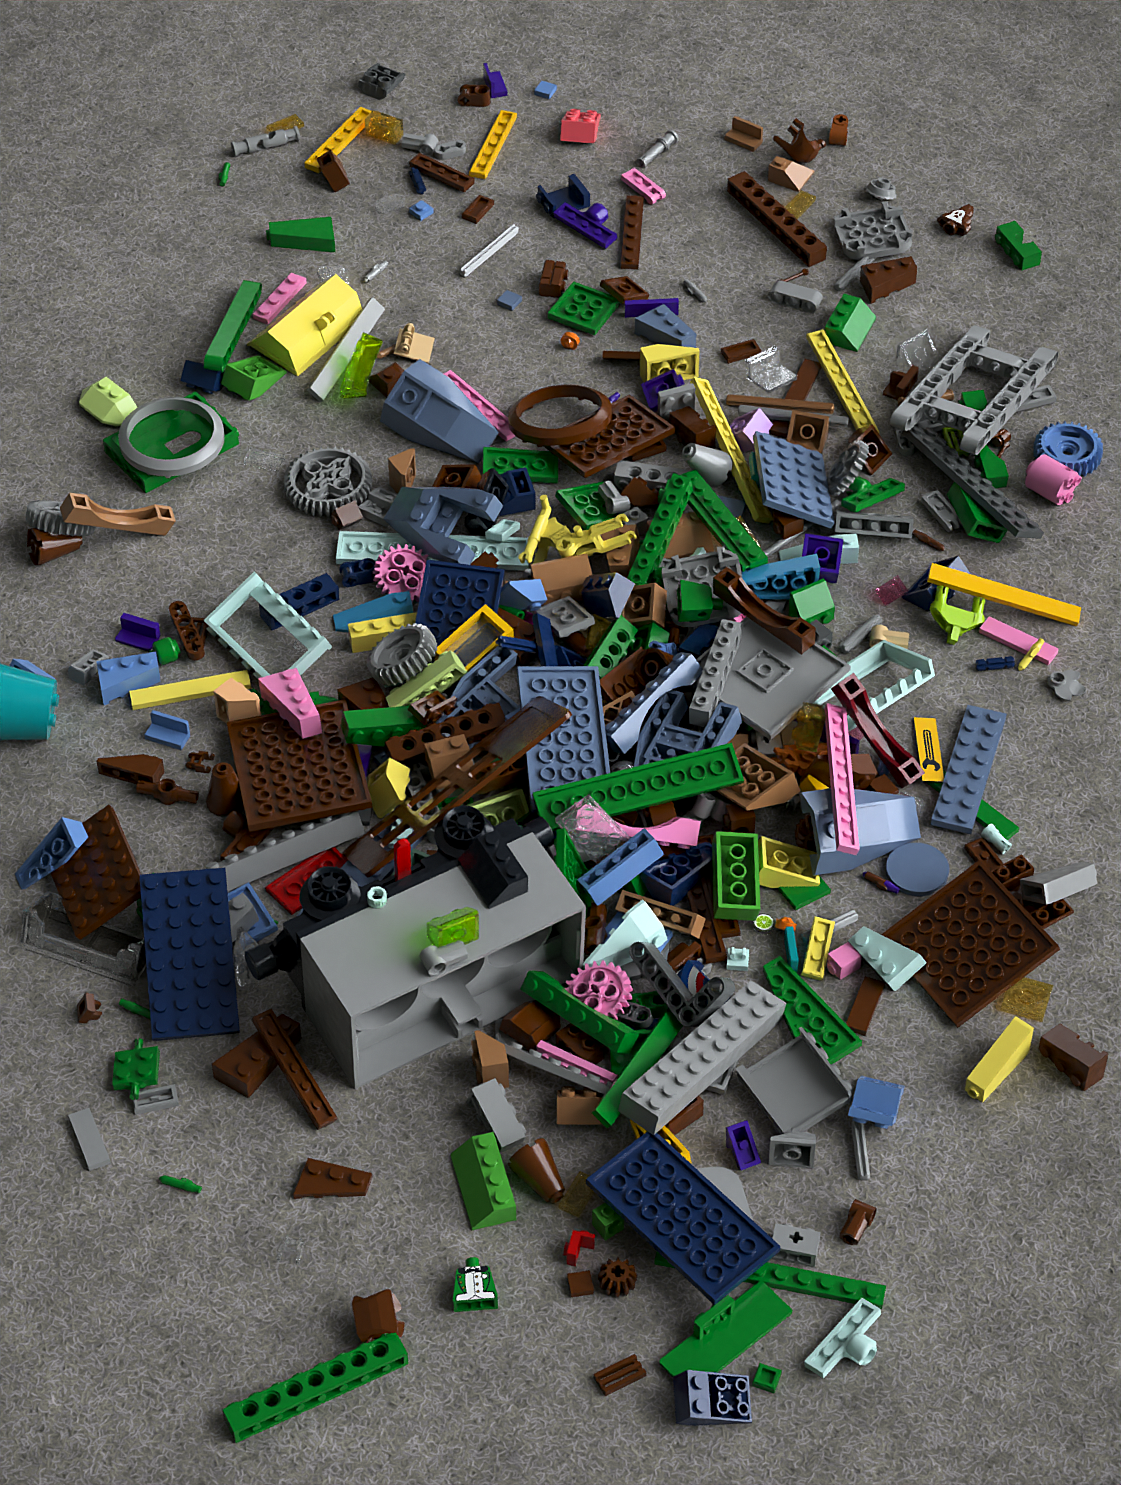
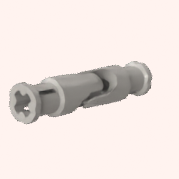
M293 126L292 129L288 130L280 129L268 134L248 137L243 141H232L231 149L236 157L241 153H252L284 145L293 140L300 141V133L297 126Z

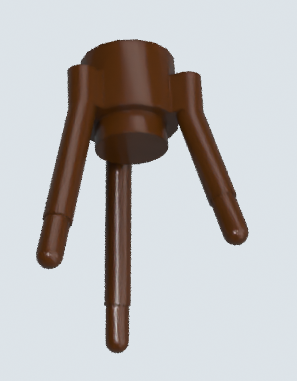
M1002 428L987 443L988 445L992 442L994 446L1002 447L997 454L999 458L1010 447L1008 443L1011 440L1009 431Z

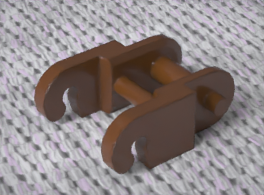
M205 751L189 753L190 761L186 763V768L194 769L195 772L210 773L211 768L207 766L205 769L201 762L204 759L214 760L215 755L213 753L210 756Z

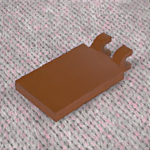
M827 743L783 745L782 749L774 747L773 751L777 756L770 759L779 764L783 763L787 769L794 773L797 772L801 776L817 755H828Z

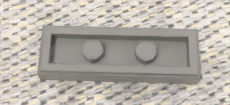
M90 1108L69 1114V1121L89 1171L111 1164Z

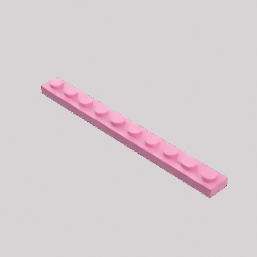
M827 703L824 708L836 850L857 855L860 849L847 712L844 707Z

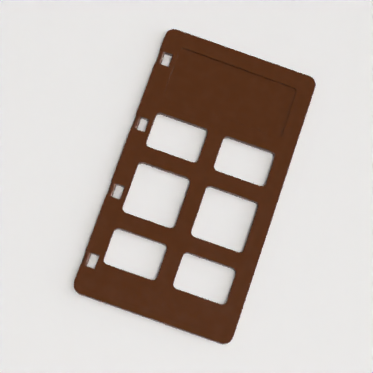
M542 696L534 698L514 716L510 717L471 748L465 755L422 787L420 791L372 827L361 838L348 846L343 851L344 856L367 878L371 877L394 859V848L386 851L384 849L386 845L408 828L412 829L413 832L405 839L410 842V845L443 820L449 810L463 804L568 720L572 713L569 709ZM483 750L489 752L467 771L463 772L460 770V768ZM494 759L502 760L480 779L475 780L472 778ZM446 780L451 782L417 811L411 809V807ZM458 788L463 790L459 796L430 819L425 820L422 818ZM399 819L402 821L379 841L376 842L373 839L395 820Z

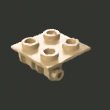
M412 323L406 324L404 329L400 328L394 354L416 361L421 359L429 364L435 338L415 333V327Z

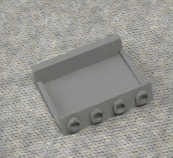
M802 1027L799 1028L800 1036L748 1069L743 1064L736 1068L738 1079L780 1135L804 1132L853 1100L851 1094L853 1088L847 1079L843 1080L840 1077L841 1073L834 1063H829L827 1060L828 1055L822 1047L818 1048L815 1045L816 1040L810 1032L806 1033Z

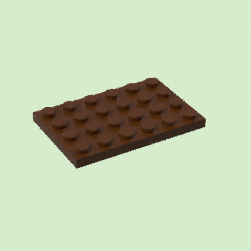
M629 394L611 403V421L607 425V429L596 434L595 438H588L572 444L543 445V447L581 476L587 478L674 434L675 427ZM600 409L562 428L574 426L582 422H585L588 419L592 418Z
M107 805L82 823L88 838L65 864L51 872L75 936L79 940L141 898V872L114 808L110 805Z

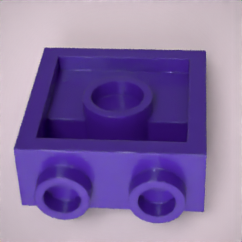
M672 369L642 383L641 386L650 410L656 412L658 409L659 391L682 386L685 382L681 374L677 375L675 370Z

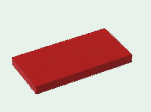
M332 847L307 858L267 885L265 891L293 915L302 909L299 901L300 889L311 874L317 869L326 866L341 868L348 859L335 847Z

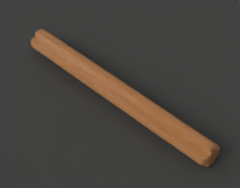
M732 394L727 395L726 404L731 406L749 405L833 414L834 404L826 402Z

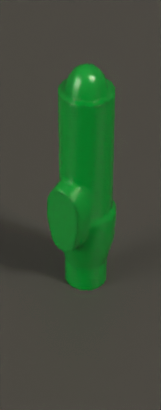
M228 162L224 163L223 170L219 173L220 186H225L231 166Z
M121 998L119 1005L134 1014L151 1019L149 1009Z
M166 1175L159 1177V1181L162 1184L184 1191L200 1193L202 1190V1186L196 1185L186 1178L177 1179Z

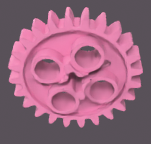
M397 544L396 550L392 546H390L388 551L384 550L382 555L378 556V561L375 562L373 574H375L374 581L378 582L376 587L383 588L381 594L409 591L411 601L413 602L415 599L419 602L428 554L422 556V549L416 552L415 546L410 550L407 544H405L404 549ZM394 561H399L402 565H398ZM416 567L420 571H415L413 568ZM389 577H393L397 581H392L389 579ZM407 584H412V585H414L415 587H414V588L409 587Z
M602 960L600 965H597L596 961H593L592 967H589L586 963L585 970L577 968L578 975L571 973L573 980L566 981L568 988L564 989L589 1007L597 1006L594 1010L618 1020L616 1014H624L622 1007L630 1006L627 1000L632 999L630 994L633 991L630 985L631 981L619 965L615 967L613 962L606 965L604 960Z

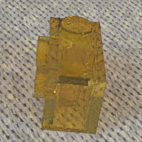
M373 110L365 119L366 136L396 145L403 136V120Z
M803 702L802 709H798L796 718L798 723L797 727H794L792 730L791 738L794 739L796 749L816 752L825 723L826 713L823 705Z

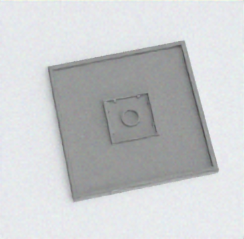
M746 617L740 622L741 641L719 702L738 706L742 721L772 740L850 671L851 666L817 643L801 655ZM711 647L696 659L702 669H704ZM700 677L690 686L696 689Z

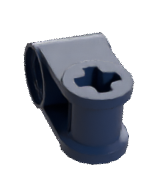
M365 558L342 563L339 567V572L343 576V586L354 587L375 582V574H373L375 561Z

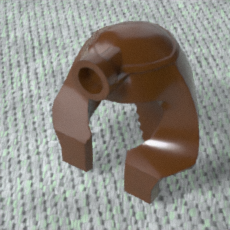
M795 118L792 123L799 128V131L792 125L787 130L793 136L791 144L776 135L773 137V140L795 161L807 163L816 158L818 152L826 146V143L820 138L812 141L807 140L803 130L804 123Z

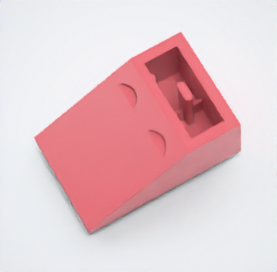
M570 109L561 121L560 141L595 143L601 114L594 110H587L586 113L580 112L579 109Z

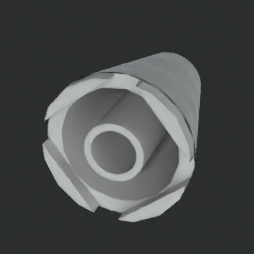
M694 443L686 445L682 450L683 460L692 470H697L709 486H719L728 478L727 473L729 470H732V458L726 452Z

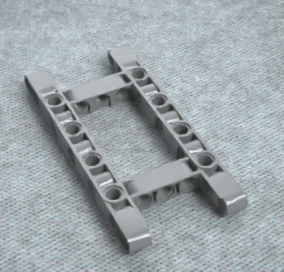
M973 325L893 412L890 426L910 431L921 418H925L963 431L964 436L961 440L960 450L978 455L1056 365L1059 353L1048 348L1039 347L1030 359L1027 360L987 347L990 330ZM974 366L984 369L986 372L990 371L1002 377L1011 378L983 411L941 398L948 386L961 376L962 371L966 367Z

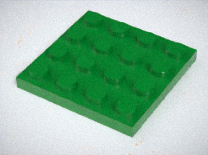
M557 829V838L554 839L556 849L554 863L585 904L587 918L588 908L591 906L592 900L587 896L578 879L587 873L588 869L566 829Z

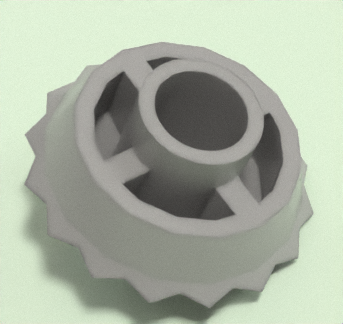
M886 178L873 179L865 187L866 192L874 195L877 199H896V188Z

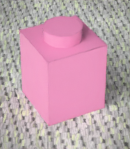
M847 942L828 953L827 968L832 975L835 974L841 980L860 969L862 956Z

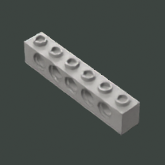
M721 620L689 707V724L706 727L713 715L741 641L740 622Z

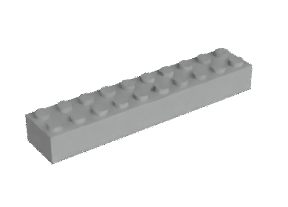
M751 980L622 1093L618 1111L652 1135H655L782 1020L786 1002Z

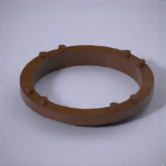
M572 384L548 386L523 396L512 405L508 413L509 428L523 443L537 444V447L572 444L588 438L593 439L596 437V434L606 430L612 418V407L606 395L586 386ZM576 397L578 400L586 399L592 401L594 405L597 404L600 407V410L592 418L565 428H538L528 425L519 419L526 409L533 408L534 404L553 398Z

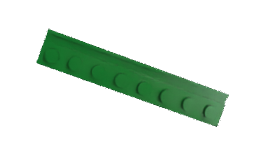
M692 470L681 474V476L691 478L693 491L687 504L720 545L726 550L737 554L741 571L744 572L746 568L752 569L767 564L768 557L698 471Z

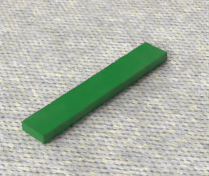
M924 781L940 793L943 782ZM981 800L976 816L978 823L985 828L989 824H993L1006 840H1009L1019 832L1017 825L984 800Z

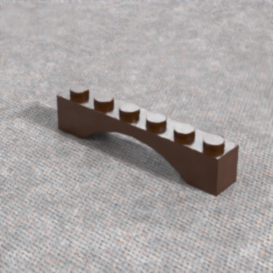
M728 567L713 577V594L801 655L815 644L816 628L801 617L786 616L770 608L754 594L740 575Z

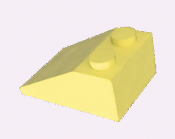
M663 344L641 347L640 376L643 382H646L674 369L677 375L681 374L683 380L699 377L700 350L699 348Z
M761 836L758 840L760 885L769 888L819 886L820 876L812 875L809 856L817 854V852Z

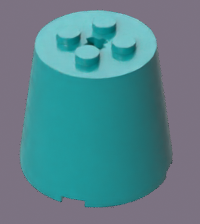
M0 663V740H48L52 726L55 727L57 715L54 712L55 707H58L59 704L57 680Z

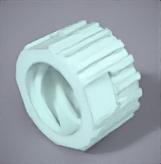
M376 886L367 892L369 906L378 909L386 905L387 893L385 889ZM374 896H380V897H382V898H381V899H373L372 897H374Z

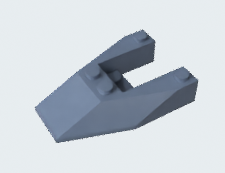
M401 487L384 520L409 544L415 546L417 551L422 549V555L428 554V557L438 561L470 565L475 557V553L467 544L448 538L463 511L494 522L503 505L495 495L480 489Z
M499 646L492 650L460 679L451 697L455 696L457 698L454 711L450 715L440 717L436 724L443 722L451 716H461L468 710L475 711L481 709L489 703L495 704L499 702L505 716L520 708V705H517L494 684L516 664L518 654L512 649L500 648ZM479 720L482 724L488 723L486 720ZM466 726L460 727L462 730H469ZM448 733L441 734L444 737L450 736V734ZM480 741L468 745L469 749L473 748Z
M675 690L664 693L639 734L634 767L727 744L735 736L742 723L738 706L719 702L703 733L678 727L688 709L684 693Z

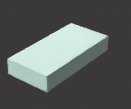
M503 519L485 532V538L503 542L520 529V523Z

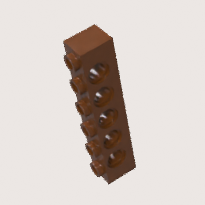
M499 702L495 704L489 703L481 709L475 711L468 710L461 716L448 717L441 723H431L423 729L411 730L406 735L400 737L393 736L385 742L384 750L388 759L391 758L407 767L425 760V743L422 740L428 739L433 742L464 734L468 745L483 740L505 722V715ZM479 720H486L488 723L482 724ZM466 726L469 730H462L460 727ZM448 733L450 734V736L444 737L441 734ZM410 746L413 749L405 750L403 747Z

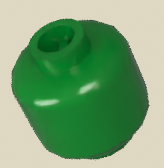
M170 637L153 642V650L150 651V653L156 652L157 661L160 665H166L178 660V654H181L176 640H172Z

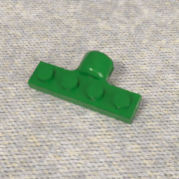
M855 477L854 482L848 488L852 491L846 492L848 497L841 500V506L847 508L850 512H859L864 508L871 507L873 504L905 491V484L889 478L873 485L864 478Z

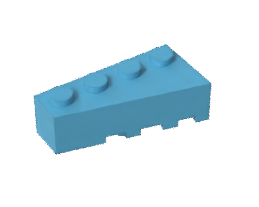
M817 554L768 563L752 569L746 568L742 572V578L760 599H790V592L819 580L820 564Z

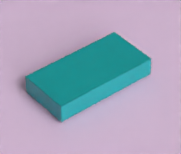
M790 926L786 927L784 932L787 963L798 973L799 959L794 928Z

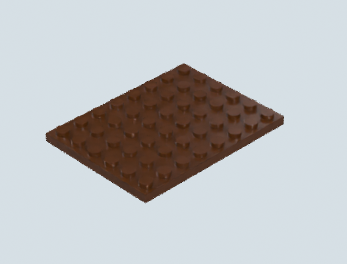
M346 699L315 705L320 716L322 733L304 739L289 725L286 719L284 720L280 716L279 712L227 722L249 832L373 808L357 744L346 743L340 726L343 711H348Z

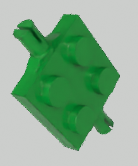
M141 1038L134 1040V1049L115 1052L112 1086L114 1091L130 1090L129 1098L131 1100L139 1099V1089L158 1085L160 1050L158 1046L143 1048L144 1041Z

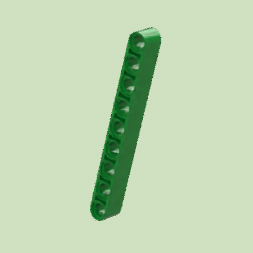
M243 280L205 355L204 369L224 371L262 293V283Z

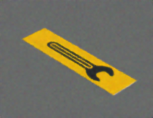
M914 717L920 767L925 772L922 775V781L943 782L944 773L936 718Z

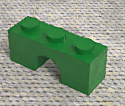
M1016 221L997 226L995 241L1012 258L1015 265L1021 270L1040 265L1042 251L1033 241L1022 243L1024 230Z

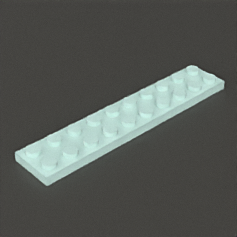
M339 531L336 564L365 558L373 559L376 562L378 561V556L382 555L384 550L388 551L390 546L395 550L397 544L402 549H404L405 544L408 545L410 550L413 546L399 533ZM449 535L448 537L469 546L475 553L472 562L486 551L488 554L492 552L499 560L497 562L498 569L518 571L529 569L527 560L522 564L518 558L524 552L528 538L508 537L501 542L487 539L485 536ZM427 557V560H435L433 558ZM394 561L396 564L402 565L401 562Z

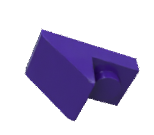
M745 1120L726 1127V1147L732 1149L738 1170L760 1164L761 1160L748 1121Z

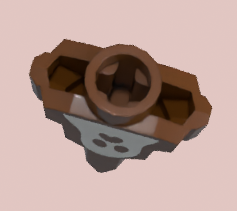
M967 204L958 210L944 213L937 218V222L943 227L945 233L949 235L956 233L964 236L971 230L970 224L974 207Z

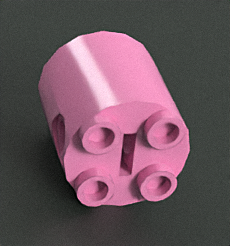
M1043 454L1028 465L1025 485L1053 503L1061 505L1072 500L1074 496L1072 492L1079 485L1082 477L1076 471Z

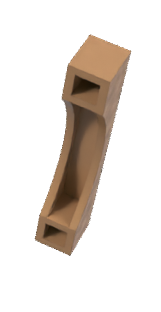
M69 493L60 506L63 521L73 524L166 535L176 522L170 506L154 504L139 509L115 510L100 506L87 495Z

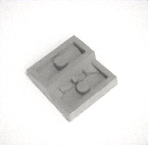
M379 486L369 493L367 501L358 506L362 516L388 528L390 525L384 520V517L397 494Z

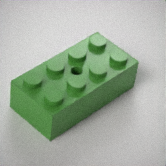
M716 831L712 841L714 918L756 921L760 912L758 834Z

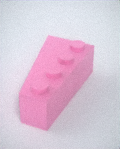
M297 668L258 678L261 697L267 700L270 706L276 709L284 720L286 719L289 725L303 739L322 733L319 713Z

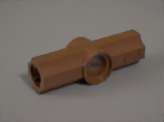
M593 902L588 908L587 918L585 919V955L590 956L599 944H604V940L608 936L605 929L607 907L605 904L597 906Z

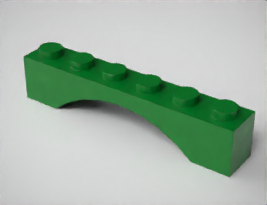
M984 390L962 392L961 399L958 400V404L979 411H983L988 405ZM986 445L978 455L974 454L975 468H978L981 472L980 476L992 482L994 488L1007 487L1009 475L1005 461L996 456Z
M528 971L520 988L521 991L614 1052L631 1053L639 1036L638 1032L624 1023L612 1019L584 1004L566 991L559 981L543 971Z

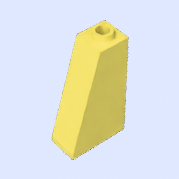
M1015 1017L967 1077L965 1091L970 1097L984 1102L1029 1054L1034 1030L1032 1026L1018 1017Z

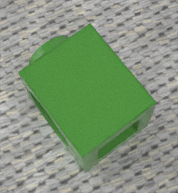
M606 1203L592 1210V1225L604 1240L624 1230V1220Z

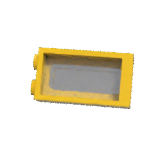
M485 604L437 647L434 660H438V656L443 652L451 650L458 656L469 672L498 646L495 643V640H498V636L514 638L513 628Z

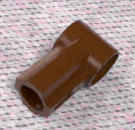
M855 1199L850 1207L848 1219L840 1232L839 1238L849 1245H858L866 1227H870L873 1222L877 1208Z

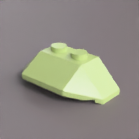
M107 377L83 389L79 400V405L101 423L113 426H121L124 419L137 408L131 396Z

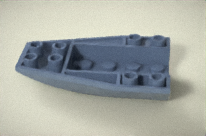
M421 359L404 370L384 401L380 422L409 441L475 463H480L483 458V447H490L499 433L449 377Z
M831 788L799 793L802 813L810 812L817 851V854L809 855L813 876L852 870L904 844L921 838L914 797L854 789L860 850L857 855L837 851Z

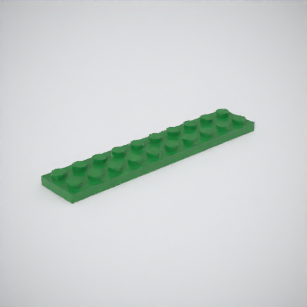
M728 743L533 792L532 796L538 816L543 817L548 822L552 831H556L557 829L570 827L574 802L597 805L606 815L612 817L742 784L744 778L733 744Z

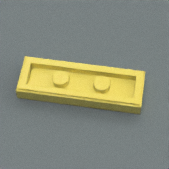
M814 916L801 976L822 981L835 925L834 921Z

